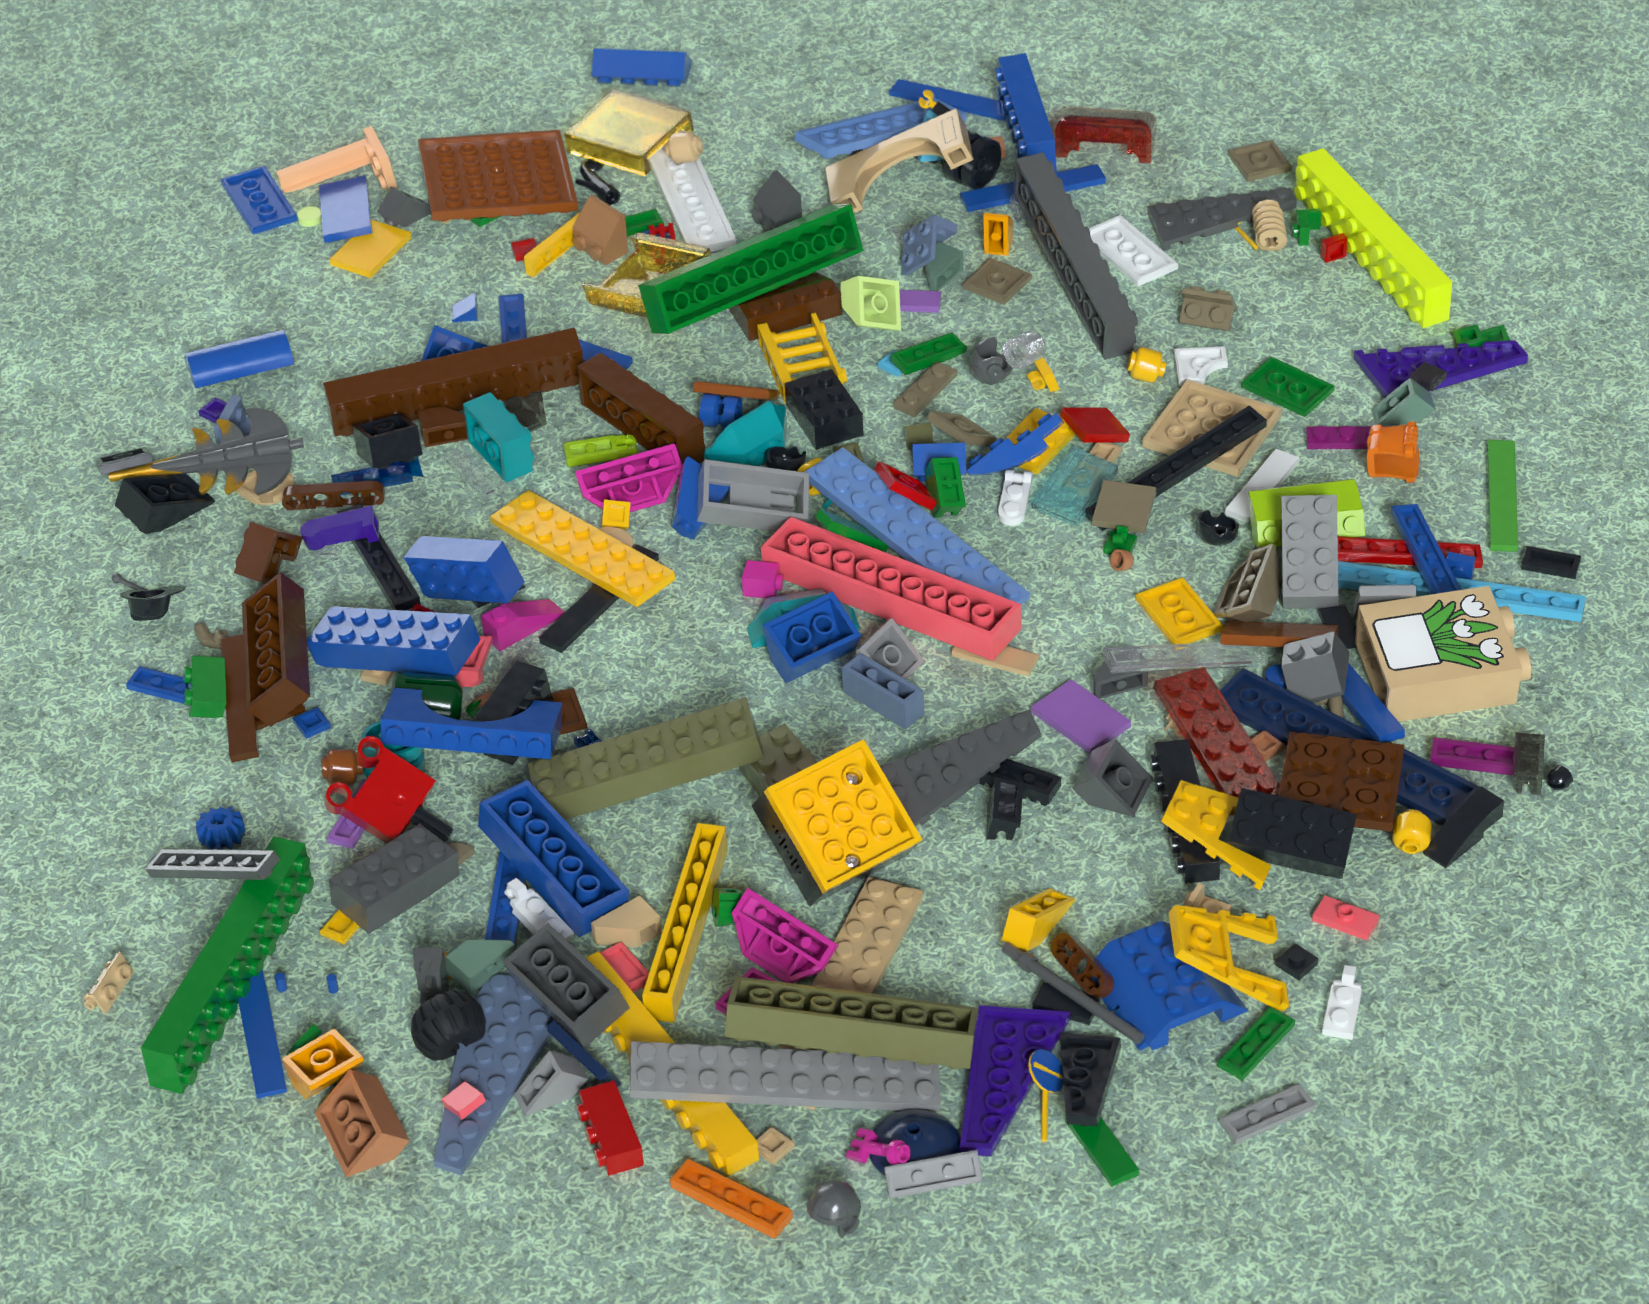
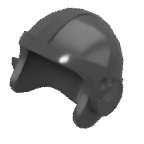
M988 337L975 346L969 356L971 374L980 382L988 385L1001 382L1013 369V362L996 351L998 342L995 337Z
M837 1180L824 1181L818 1184L809 1195L807 1201V1212L810 1217L821 1224L839 1226L838 1235L840 1238L853 1233L857 1229L860 1222L858 1217L861 1211V1202L855 1189L848 1183Z

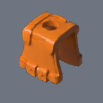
M1407 422L1405 425L1392 427L1373 425L1370 428L1367 439V470L1370 477H1390L1406 480V483H1415V479L1419 474L1420 454L1417 447L1419 433L1416 422Z

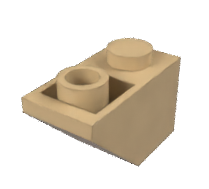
M641 896L625 902L620 907L591 922L593 941L600 945H615L622 941L626 947L638 948L662 934L660 915Z

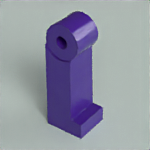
M367 506L309 520L301 526L300 533L309 550H319L325 545L328 546L367 538L368 542L371 543L379 541V521L373 506Z

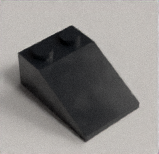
M188 474L123 479L115 506L138 527L139 531L149 534L167 529L215 503V500L207 492L201 495L199 492L200 486Z

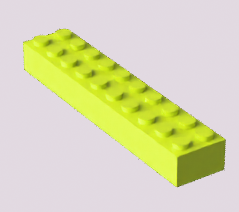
M1324 148L1298 156L1295 169L1297 181L1294 189L1296 198L1299 201L1302 200L1308 209L1321 210V225L1328 227L1333 236L1344 233L1348 237L1347 253H1352L1357 258L1358 264L1370 272L1371 278L1374 281L1378 280L1383 286L1385 293L1391 294L1395 298L1398 307L1404 308L1409 313V317L1413 322H1417L1422 328H1426L1449 320L1452 281Z

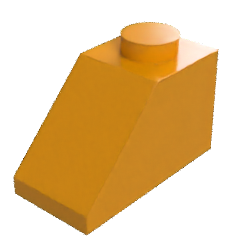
M984 213V253L1008 256L1014 238L1013 219L1009 215Z

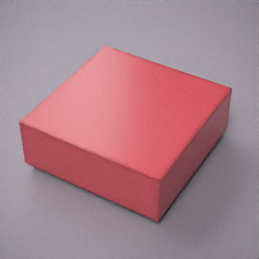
M466 1081L441 1099L444 1107L462 1120L486 1102L483 1093Z

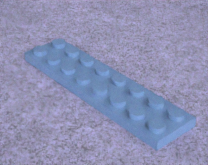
M934 98V101L936 103L939 101L943 105L948 107L950 110L955 109L954 107ZM918 101L796 131L794 141L804 145L806 149L819 153L823 158L831 159L836 155L851 154L852 151L860 149L865 150L922 124L927 111H932V108H922ZM958 110L963 121L966 123L967 114Z

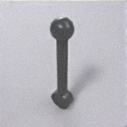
M115 573L112 576L114 583H122L135 590H147L123 579L119 573Z

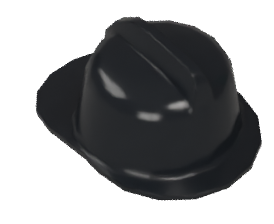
M179 585L152 590H130L122 592L120 596L128 599L132 620H156L162 618L167 613L171 595L184 591L186 587Z

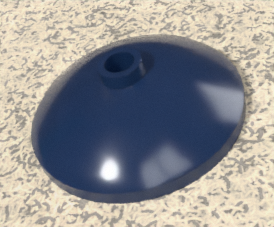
M921 1109L899 1111L882 1119L872 1130L878 1136L877 1143L889 1145L893 1140L905 1142L910 1148V1157L906 1163L960 1153L961 1138L956 1127L948 1119L932 1111ZM870 1154L869 1158L873 1166L885 1176L883 1167L891 1166L892 1164L888 1162L887 1157Z

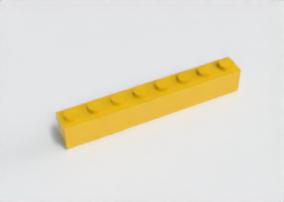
M697 823L642 994L643 1005L656 1021L675 1023L713 900L714 888L717 887L728 852L726 826Z

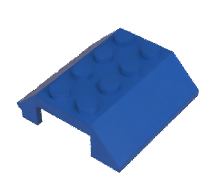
M1164 921L1157 922L1108 942L1096 956L1097 960L1114 979L1112 992L1106 998L1101 999L1111 1012L1117 1010L1114 1013L1145 1035L1140 1044L1133 1042L1139 1051L1150 1047L1153 1051L1168 1045L1170 1029L1214 1012L1219 1020L1224 1022L1248 1012L1247 1007L1228 984L1174 956L1171 927L1169 923ZM1093 976L1091 979H1094L1100 986L1099 978Z

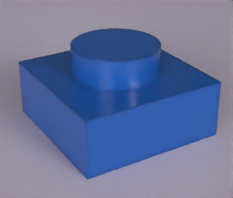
M1448 552L1446 561L1455 578L1473 579L1476 557Z

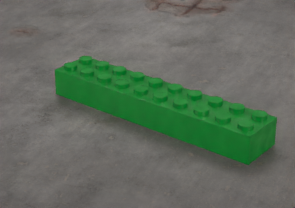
M832 204L639 284L638 287L651 332L670 334L863 252L852 205Z
M275 836L269 842L265 850L275 851L280 858L274 866L273 872L264 880H246L141 1046L150 1086L183 1094L188 1085L195 1083L198 1068L202 1063H206L209 1060L211 1047L215 1041L221 1040L224 1026L228 1019L232 1020L235 1017L238 998L246 997L251 986L249 980L252 976H259L266 957L273 955L276 941L280 934L284 935L287 932L291 916L299 912L302 898L313 889L314 878L311 877L310 858L307 856L305 843Z

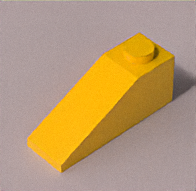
M1049 888L1011 907L1002 941L1010 942L1023 952L1039 946L1075 902V898Z

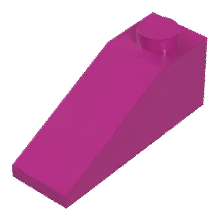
M550 599L503 603L481 615L483 634L487 637L492 636V645L498 651H502L558 620L565 612Z

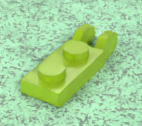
M631 434L604 436L565 442L563 444L567 467L617 460L639 453L638 447H636V439Z

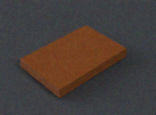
M695 381L693 384V392L765 400H778L780 391L776 389Z

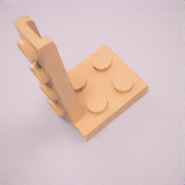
M372 126L363 129L365 139L276 171L283 192L303 189L367 164L371 165L375 177L377 176L382 190L387 189L389 191L391 187L396 189L398 187L389 157Z

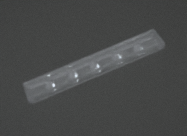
M1220 642L1106 647L1102 653L1110 673L1255 667L1266 664L1268 660L1261 646L1222 645Z

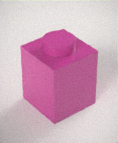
M747 560L742 575L743 596L768 598L776 596L777 590L782 591L784 575L779 572V563Z

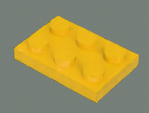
M1035 408L1005 439L1009 438L1016 445L1018 443L1016 439L1029 429L1032 432L1039 427L1037 422L1048 413ZM1062 419L1064 424L1044 439L1050 448L1038 457L1018 467L1038 475L1076 436L1075 432Z

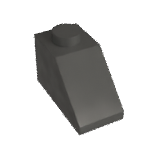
M394 187L389 189L377 211L385 217V223L394 227L398 225L407 227L431 214L427 202Z
M1136 647L1108 654L1094 677L1093 695L1102 699L1148 686V667Z

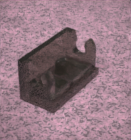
M1516 732L1513 777H1516L1515 790L1519 794L1522 791V785L1529 784L1532 786V795H1541L1544 734Z

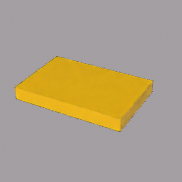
M371 219L373 233L349 239L329 259L330 265L372 278L412 238L411 232Z
M1183 577L1135 594V600L1175 649L1220 633L1224 629L1222 623Z

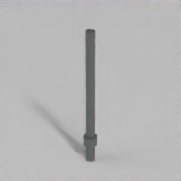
M1010 942L1004 944L1002 952L1015 960L1017 966L1027 973H1034L1136 1044H1140L1143 1041L1145 1035L1040 964L1038 958L1030 952H1023Z

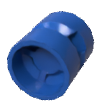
M704 393L700 404L699 419L706 427L716 428L720 424L722 429H725L729 424L742 417V398L725 396L722 399L718 394Z

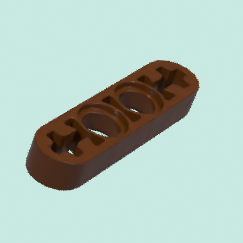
M377 481L293 485L284 489L282 505L286 510L317 509V507L326 506V508L343 507V505L354 506L360 503L362 506L381 505L384 502L385 488ZM344 492H349L353 495V497L350 499H344L340 496V494ZM324 494L327 496V499L317 500L313 496Z

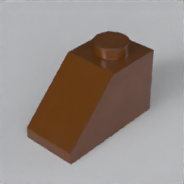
M444 406L417 411L424 447L468 440L465 415Z

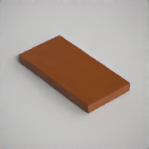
M1227 621L1221 632L1220 644L1284 647V644L1333 631L1338 635L1339 625Z

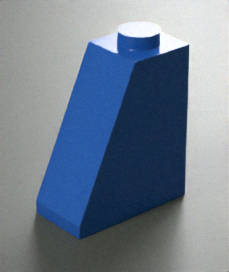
M688 456L684 461L679 476L671 527L681 536L695 540L707 523L697 522L698 475L702 465ZM709 484V502L723 503L729 494V486Z

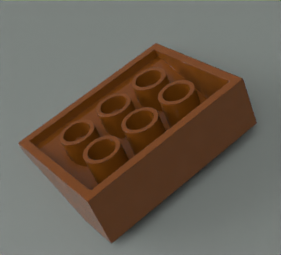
M813 272L729 308V311L748 341L758 339L757 325L767 323L770 331L777 334L811 324L812 313H816L819 321L842 315L841 292L831 278Z

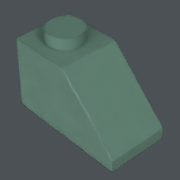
M942 242L936 243L935 259L925 265V274L930 291L941 290L963 270V251Z
M1409 378L1371 410L1376 425L1390 426L1407 424V422L1419 423L1435 410L1431 393Z
M468 939L460 946H455L448 952L446 956L447 975L471 995L493 976L506 968L502 962L515 952V944L511 940Z

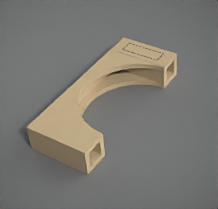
M957 108L825 167L831 203L851 204L854 213L863 210L866 192L876 178L891 166L907 158L919 155H936L945 159L951 170L972 161L973 155L967 126Z

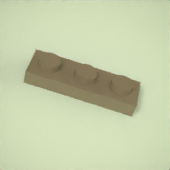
M935 362L893 403V409L916 417L957 377V369Z

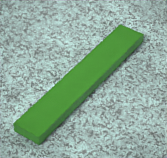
M1488 440L1490 551L1518 552L1515 441Z

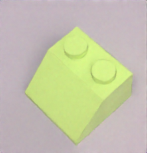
M856 276L841 282L842 308L857 326L892 331L901 330L899 281Z

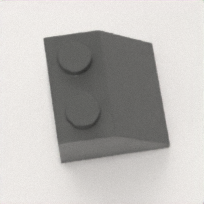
M778 170L770 175L754 197L753 220L756 224L760 223L764 227V231L767 232L802 217L801 194Z
M1335 631L1284 644L1281 666L1288 691L1312 703L1345 694L1350 652Z
M1115 739L1091 752L1073 789L1090 806L1134 817L1153 777Z

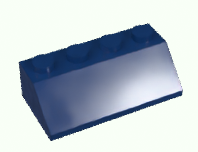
M593 48L592 77L598 80L599 84H612V80L621 81L622 85H635V81L644 82L645 86H658V82L667 83L668 87H681V83H687L693 60L686 52Z

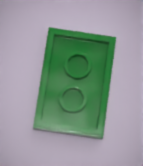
M1272 356L1241 382V388L1303 417H1306L1335 391L1334 385Z

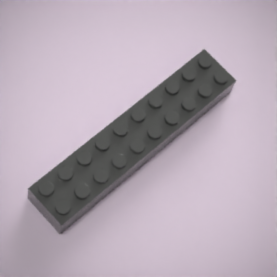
M1044 152L1017 158L1015 162L1014 196L1096 348L1104 360L1131 354L1133 345L1136 343L1135 326L1138 325L1137 315L1135 311H1131L1126 295L1122 294L1119 290L1118 281L1115 276L1112 277L1108 262L1102 259L1098 244L1093 243L1089 228L1083 225L1079 210H1075L1073 207L1072 198L1069 193L1066 194L1062 179L1060 177L1057 178L1053 163L1047 160Z

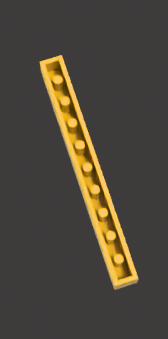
M599 951L586 957L593 966L619 989L630 1007L603 1032L604 1034L609 1032L612 1035L616 1049L620 1053L625 1051L628 1055L629 1063L631 1041L675 1043ZM661 1100L666 1110L672 1109L675 1112L679 1126L683 1130L688 1128L692 1133V1139L699 1150L704 1148L707 1151L712 1166L716 1170L721 1168L727 1177L759 1160L757 1140L726 1103Z

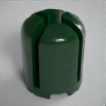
M396 673L395 688L422 690V700L429 709L442 716L461 720L463 686L457 678L452 675Z

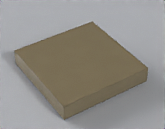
M1273 140L1228 150V156L1247 182L1292 171V165Z
M990 258L963 283V289L1005 305L1032 279V274Z
M930 411L926 419L960 443L990 447L997 441L994 435L962 414Z
M1104 480L1093 515L1092 526L1117 529V526L1120 525L1128 527L1129 531L1145 533L1156 496V487Z

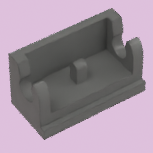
M413 948L414 971L417 977L418 989L421 992L420 1006L427 999L449 991L443 948Z

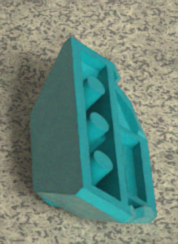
M767 401L732 422L716 438L712 447H708L704 451V460L760 466L765 461L768 449L772 447L785 448L787 428L786 407L782 404Z
M818 588L768 597L747 627L752 648L767 646L762 628L763 624L828 594V592ZM839 600L855 627L860 629L854 609Z

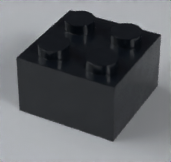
M402 413L352 425L357 455L373 468H388L391 463L398 461L402 463L415 460V457L423 455L418 426Z

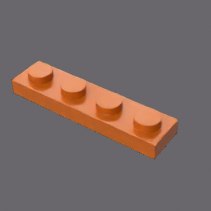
M687 1159L670 1179L671 1188L773 1239H776L793 1219L791 1209L690 1159Z

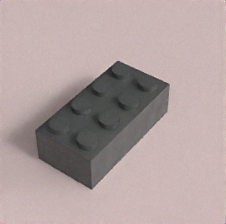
M418 824L329 879L331 904L370 934L458 877V854L428 829Z
M549 923L544 925L502 962L513 980L583 1048H586L630 1009L619 989Z

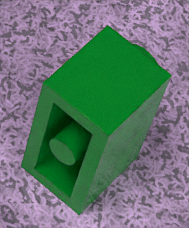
M191 656L189 666H185L183 671V683H188V689H185L184 705L189 706V717H223L226 706L225 658Z

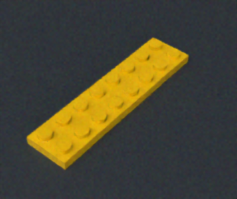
M527 490L490 516L492 524L517 540L636 608L676 580L673 570L530 490Z

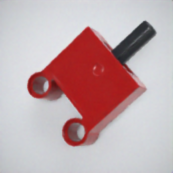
M374 736L363 738L357 748L356 760L362 767H375L355 798H352L351 789L342 782L331 784L326 791L324 799L326 809L332 814H341L386 844L402 835L410 822L416 826L421 824L443 842H446L451 836L453 829L420 808L434 788L436 780L386 749L378 738ZM366 747H371L376 750L377 755L375 757H367L363 754L362 750ZM340 793L345 797L346 801L337 804L331 800L330 796Z

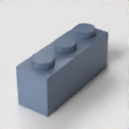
M860 653L842 667L843 692L902 728L907 729L924 715L923 690Z

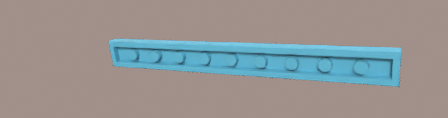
M1338 561V588L1358 590L1360 586L1416 585V597L1431 595L1420 572ZM1456 578L1461 590L1490 586L1497 606H1508L1513 613L1582 622L1586 596Z

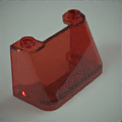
M1083 107L1067 108L1056 124V157L1067 158L1072 150L1079 151L1080 141L1127 144V154H1136L1139 158V163L1151 164L1157 133V118L1152 113L1146 111Z

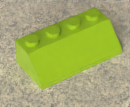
M1355 479L1248 491L1252 541L1258 548L1273 543L1275 547L1282 546V496L1337 495V536H1366L1364 511Z

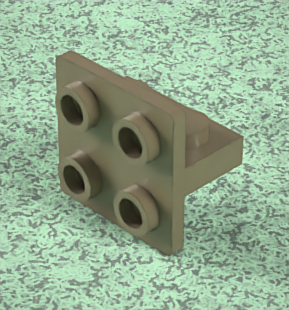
M1190 286V289H1182L1184 300L1179 323L1230 331L1233 314L1237 312L1238 307L1233 297L1227 291L1215 290L1214 293L1205 292L1204 288Z

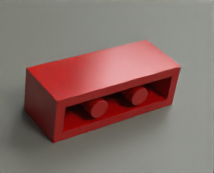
M615 1081L579 1090L580 1104H576L577 1114L580 1122L586 1121L588 1124L585 1127V1132L589 1144H596L597 1149H594V1155L598 1167L604 1166L607 1175L611 1176L644 1166L642 1146Z

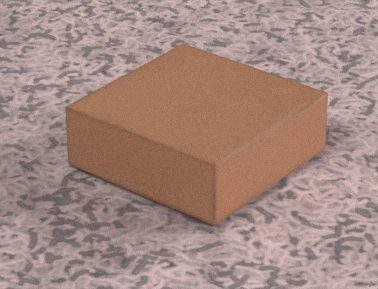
M1262 731L1245 742L1244 749L1265 763L1285 750V744L1268 732Z

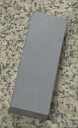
M1297 1084L1219 1118V1124L1236 1145L1315 1110L1316 1104L1302 1086Z
M977 1150L883 1167L890 1199L983 1181Z

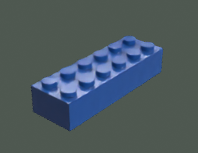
M1021 53L998 57L999 67L995 68L997 82H1000V86L996 87L998 100L1001 101L1003 115H1006L1007 128L1012 129L1010 130L1012 144H1015L1016 157L1022 158L1044 152L1047 160L1053 163L1055 173H1057L1055 139L1027 54Z
M331 606L307 639V645L315 664L324 667L457 676L481 639L471 614Z
M528 780L480 802L478 827L578 937L592 931L591 922L628 902L630 890Z

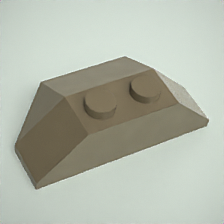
M1274 543L1250 551L1245 557L1246 561L1239 565L1229 577L1214 611V615L1217 618L1247 622L1265 620L1272 615L1283 585Z

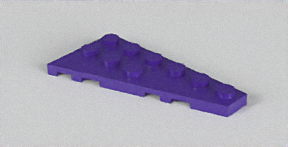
M1516 340L1485 342L1480 347H1469L1468 343L1458 344V348L1445 349L1444 345L1404 347L1401 352H1388L1387 348L1377 349V353L1364 354L1363 350H1354L1353 359L1383 397L1386 398L1409 378L1427 391H1433L1526 364L1528 354Z
M979 1005L960 1141V1153L977 1150L978 1156L991 1157L1034 1083L1028 1065L1031 1054L1040 1049L1052 1052L1061 1037L1060 1033H1063L1070 1021V1012Z

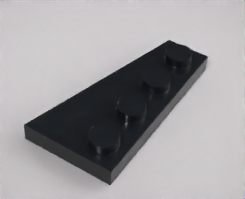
M1060 1033L1066 1122L1072 1125L1098 1126L1121 1050V1039L1119 1037Z

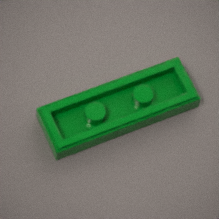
M951 332L892 353L890 361L904 375H908L930 367L935 362L942 363L965 353L967 346Z
M821 508L816 514V519L827 530L885 553L887 552L889 546L864 526Z
M1270 1006L1217 1061V1067L1243 1081L1295 1026V1020Z
M1101 1116L1098 1126L1067 1124L1111 1187L1139 1176V1168Z

